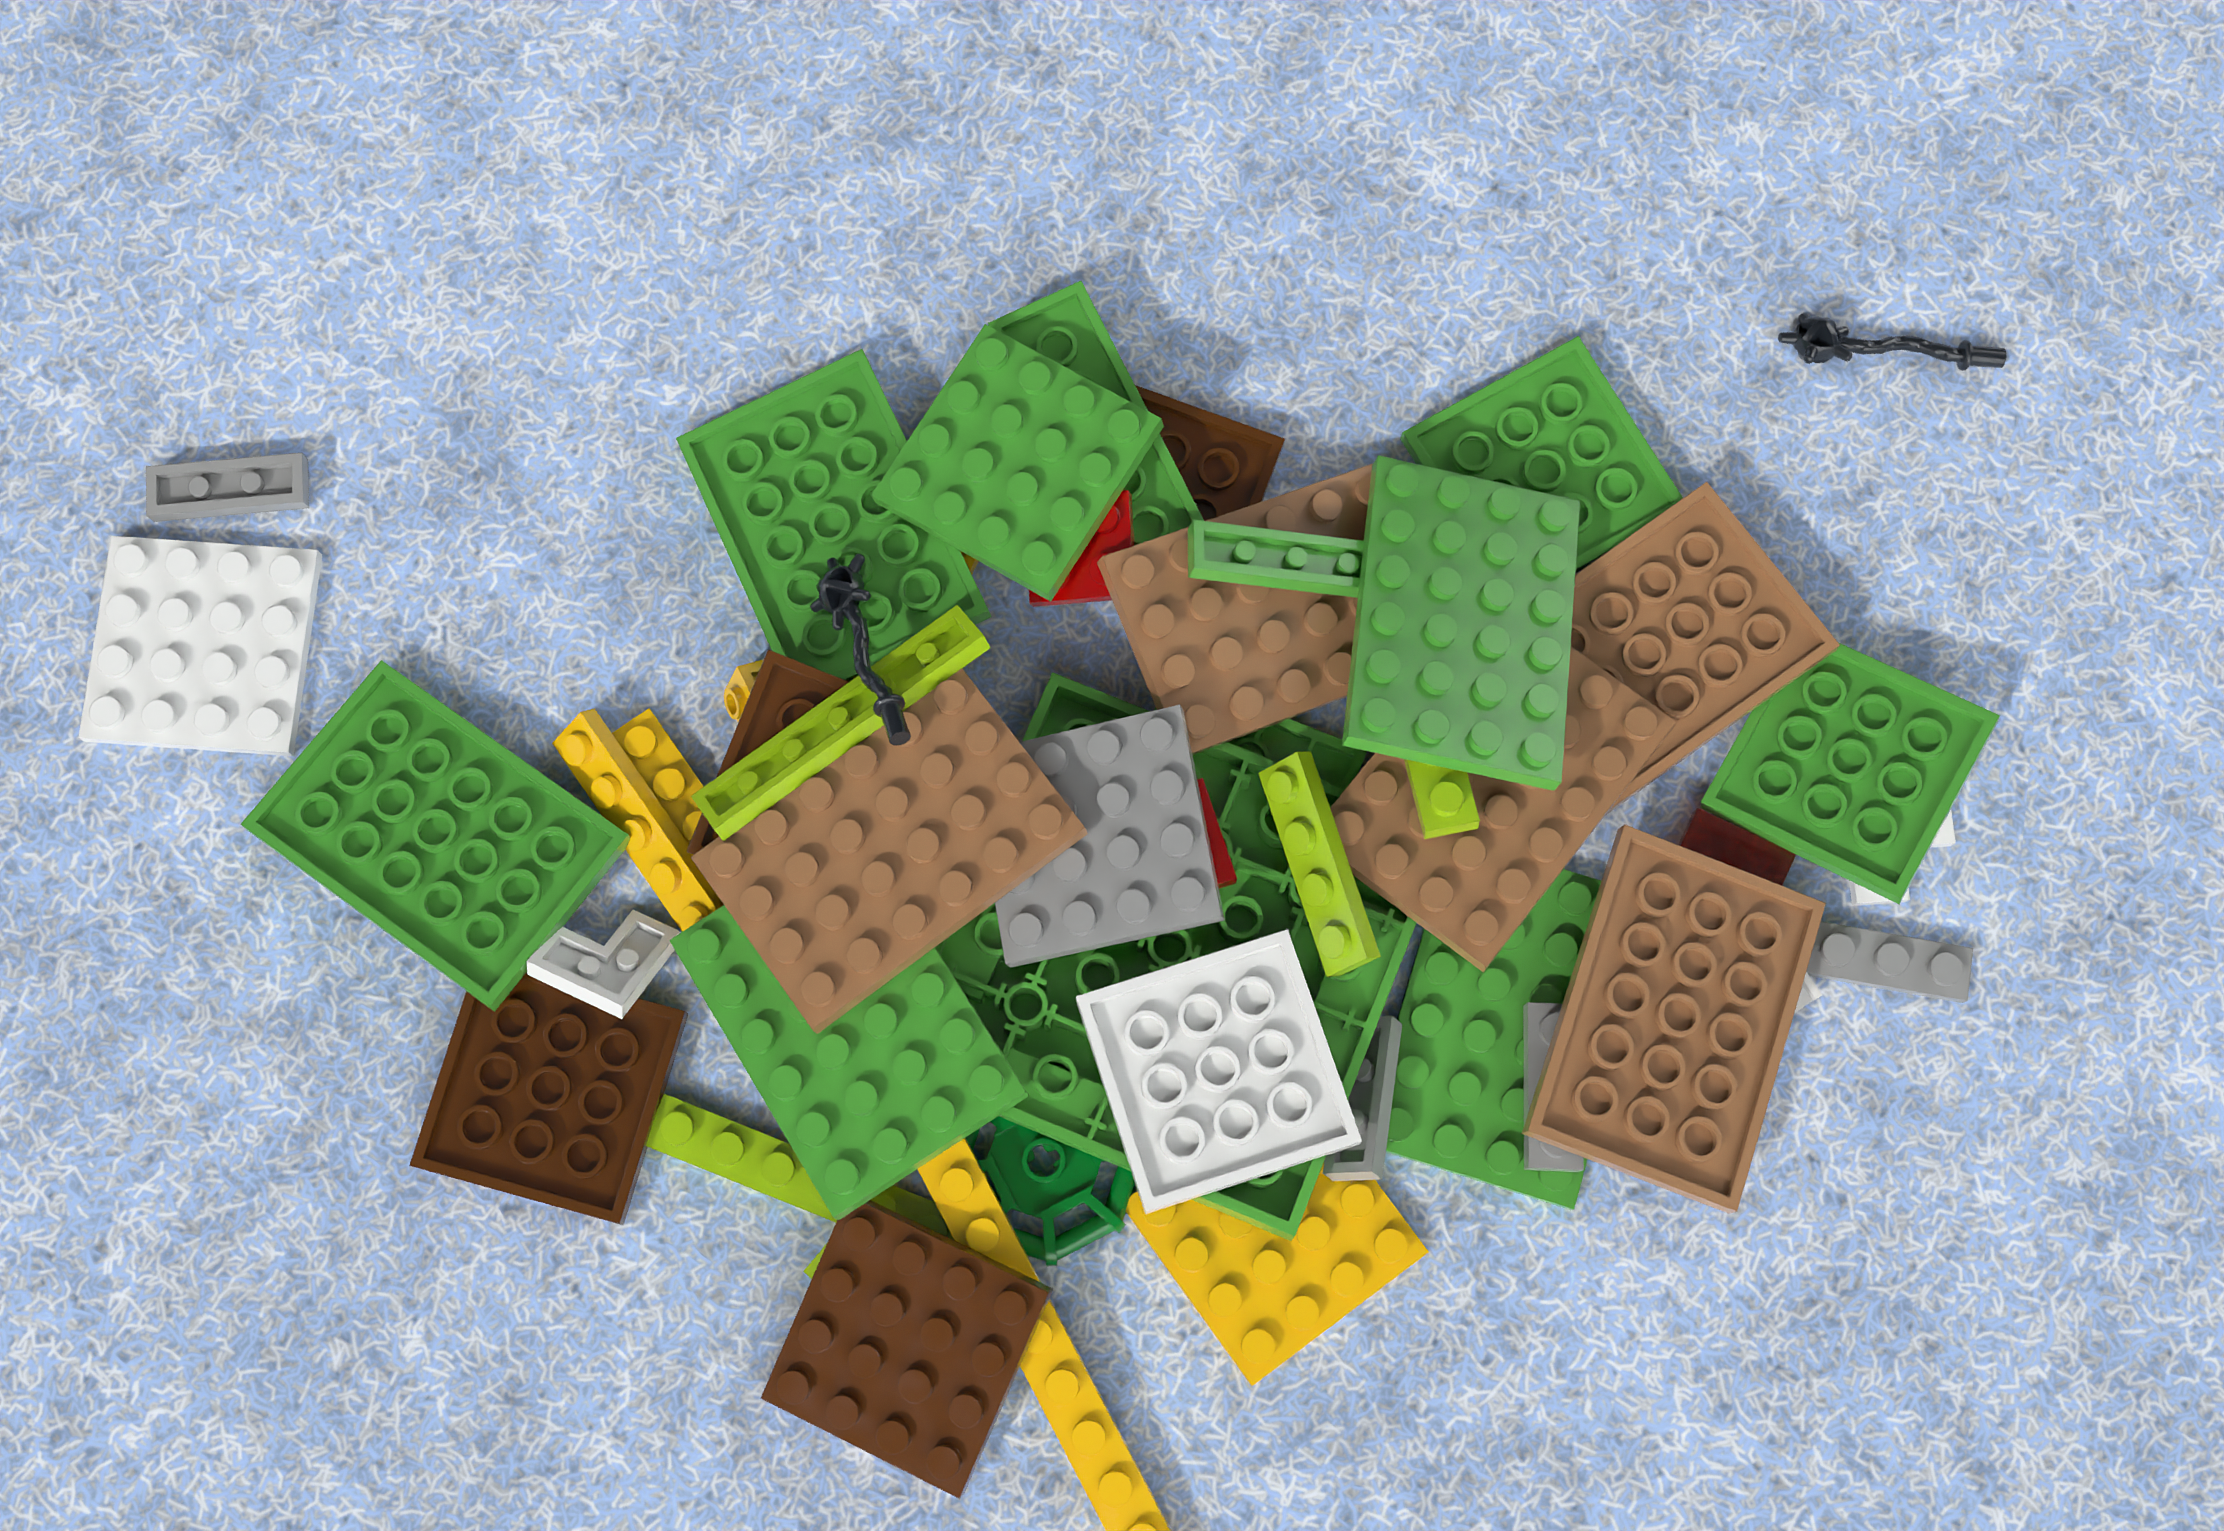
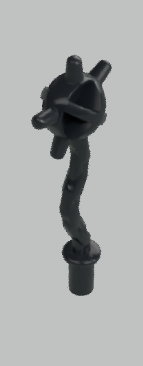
M1806 313L1799 315L1798 320L1800 324L1797 325L1794 332H1782L1778 335V341L1780 343L1792 344L1798 351V356L1807 364L1812 362L1825 363L1834 356L1848 362L1852 359V353L1862 355L1883 354L1893 350L1923 353L1943 361L1956 362L1958 369L1962 371L1968 369L1969 366L2002 368L2006 361L2005 348L1972 346L1968 340H1963L1958 348L1908 335L1890 336L1880 340L1845 337L1849 334V329L1846 326L1836 328V324L1832 319L1819 316L1809 317Z
M856 554L848 566L839 565L834 557L827 560L828 571L816 585L819 598L811 603L810 608L813 612L825 609L831 613L834 630H842L845 616L851 622L854 635L853 657L855 671L860 676L862 683L878 697L873 705V711L882 718L890 744L895 746L903 745L911 738L902 711L905 706V700L902 696L893 694L892 689L870 667L868 626L858 606L860 601H868L871 598L870 592L864 589L863 577L859 573L864 564L865 557L862 554Z

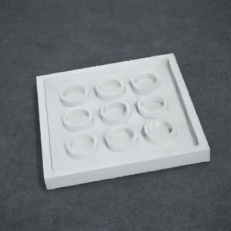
M111 536L78 738L84 742L294 756L322 554L314 549Z
M1288 929L1076 996V1003L1145 1214L1359 1145L1362 1142Z

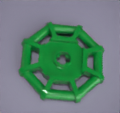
M1000 1116L990 1121L996 1127L994 1139L985 1160H978L983 1172H988L1002 1200L1000 1204L1005 1214L1007 1215L1012 1209L1043 1220L1044 1237L1013 1228L1027 1256L1045 1261L1046 1267L1057 1266L1058 1260L1114 1231L1120 1233L1124 1229L1126 1224L1123 1220L1126 1207L1135 1185L1131 1171L1117 1166L1106 1204L1104 1205L1092 1195V1191L1101 1163L1107 1161ZM980 1128L966 1137L972 1151ZM1039 1146H1043L1047 1153L1056 1150L1060 1156V1159L1053 1164L1055 1173L1047 1177L1041 1170L1032 1173L1029 1169L1028 1164L1035 1159L1033 1150ZM1085 1204L1097 1214L1085 1222L1055 1236L1054 1219Z

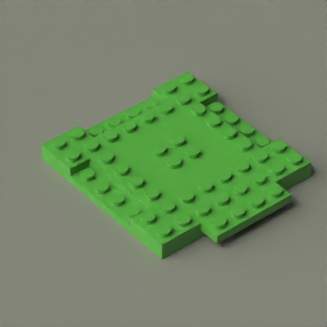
M1052 672L1022 741L1150 711ZM1287 719L1192 755L1197 779L1203 778L1237 877L1236 884L1219 889L1224 921L1010 968L1005 964L994 903L938 944L936 949L1029 1094L1027 1098L999 1116L1131 1171L1076 1003V996L1287 929L1348 1100L1416 922L1353 876L1381 957L1341 976L1326 977L1258 773L1295 752L1311 751L1331 808L1359 773L1367 751L1342 746V739ZM1326 1155L1191 1200L1291 1241L1296 1235Z

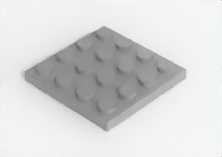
M1180 705L1020 742L1084 825L1088 834L995 902L1006 965L1010 968L1225 920L1184 710Z

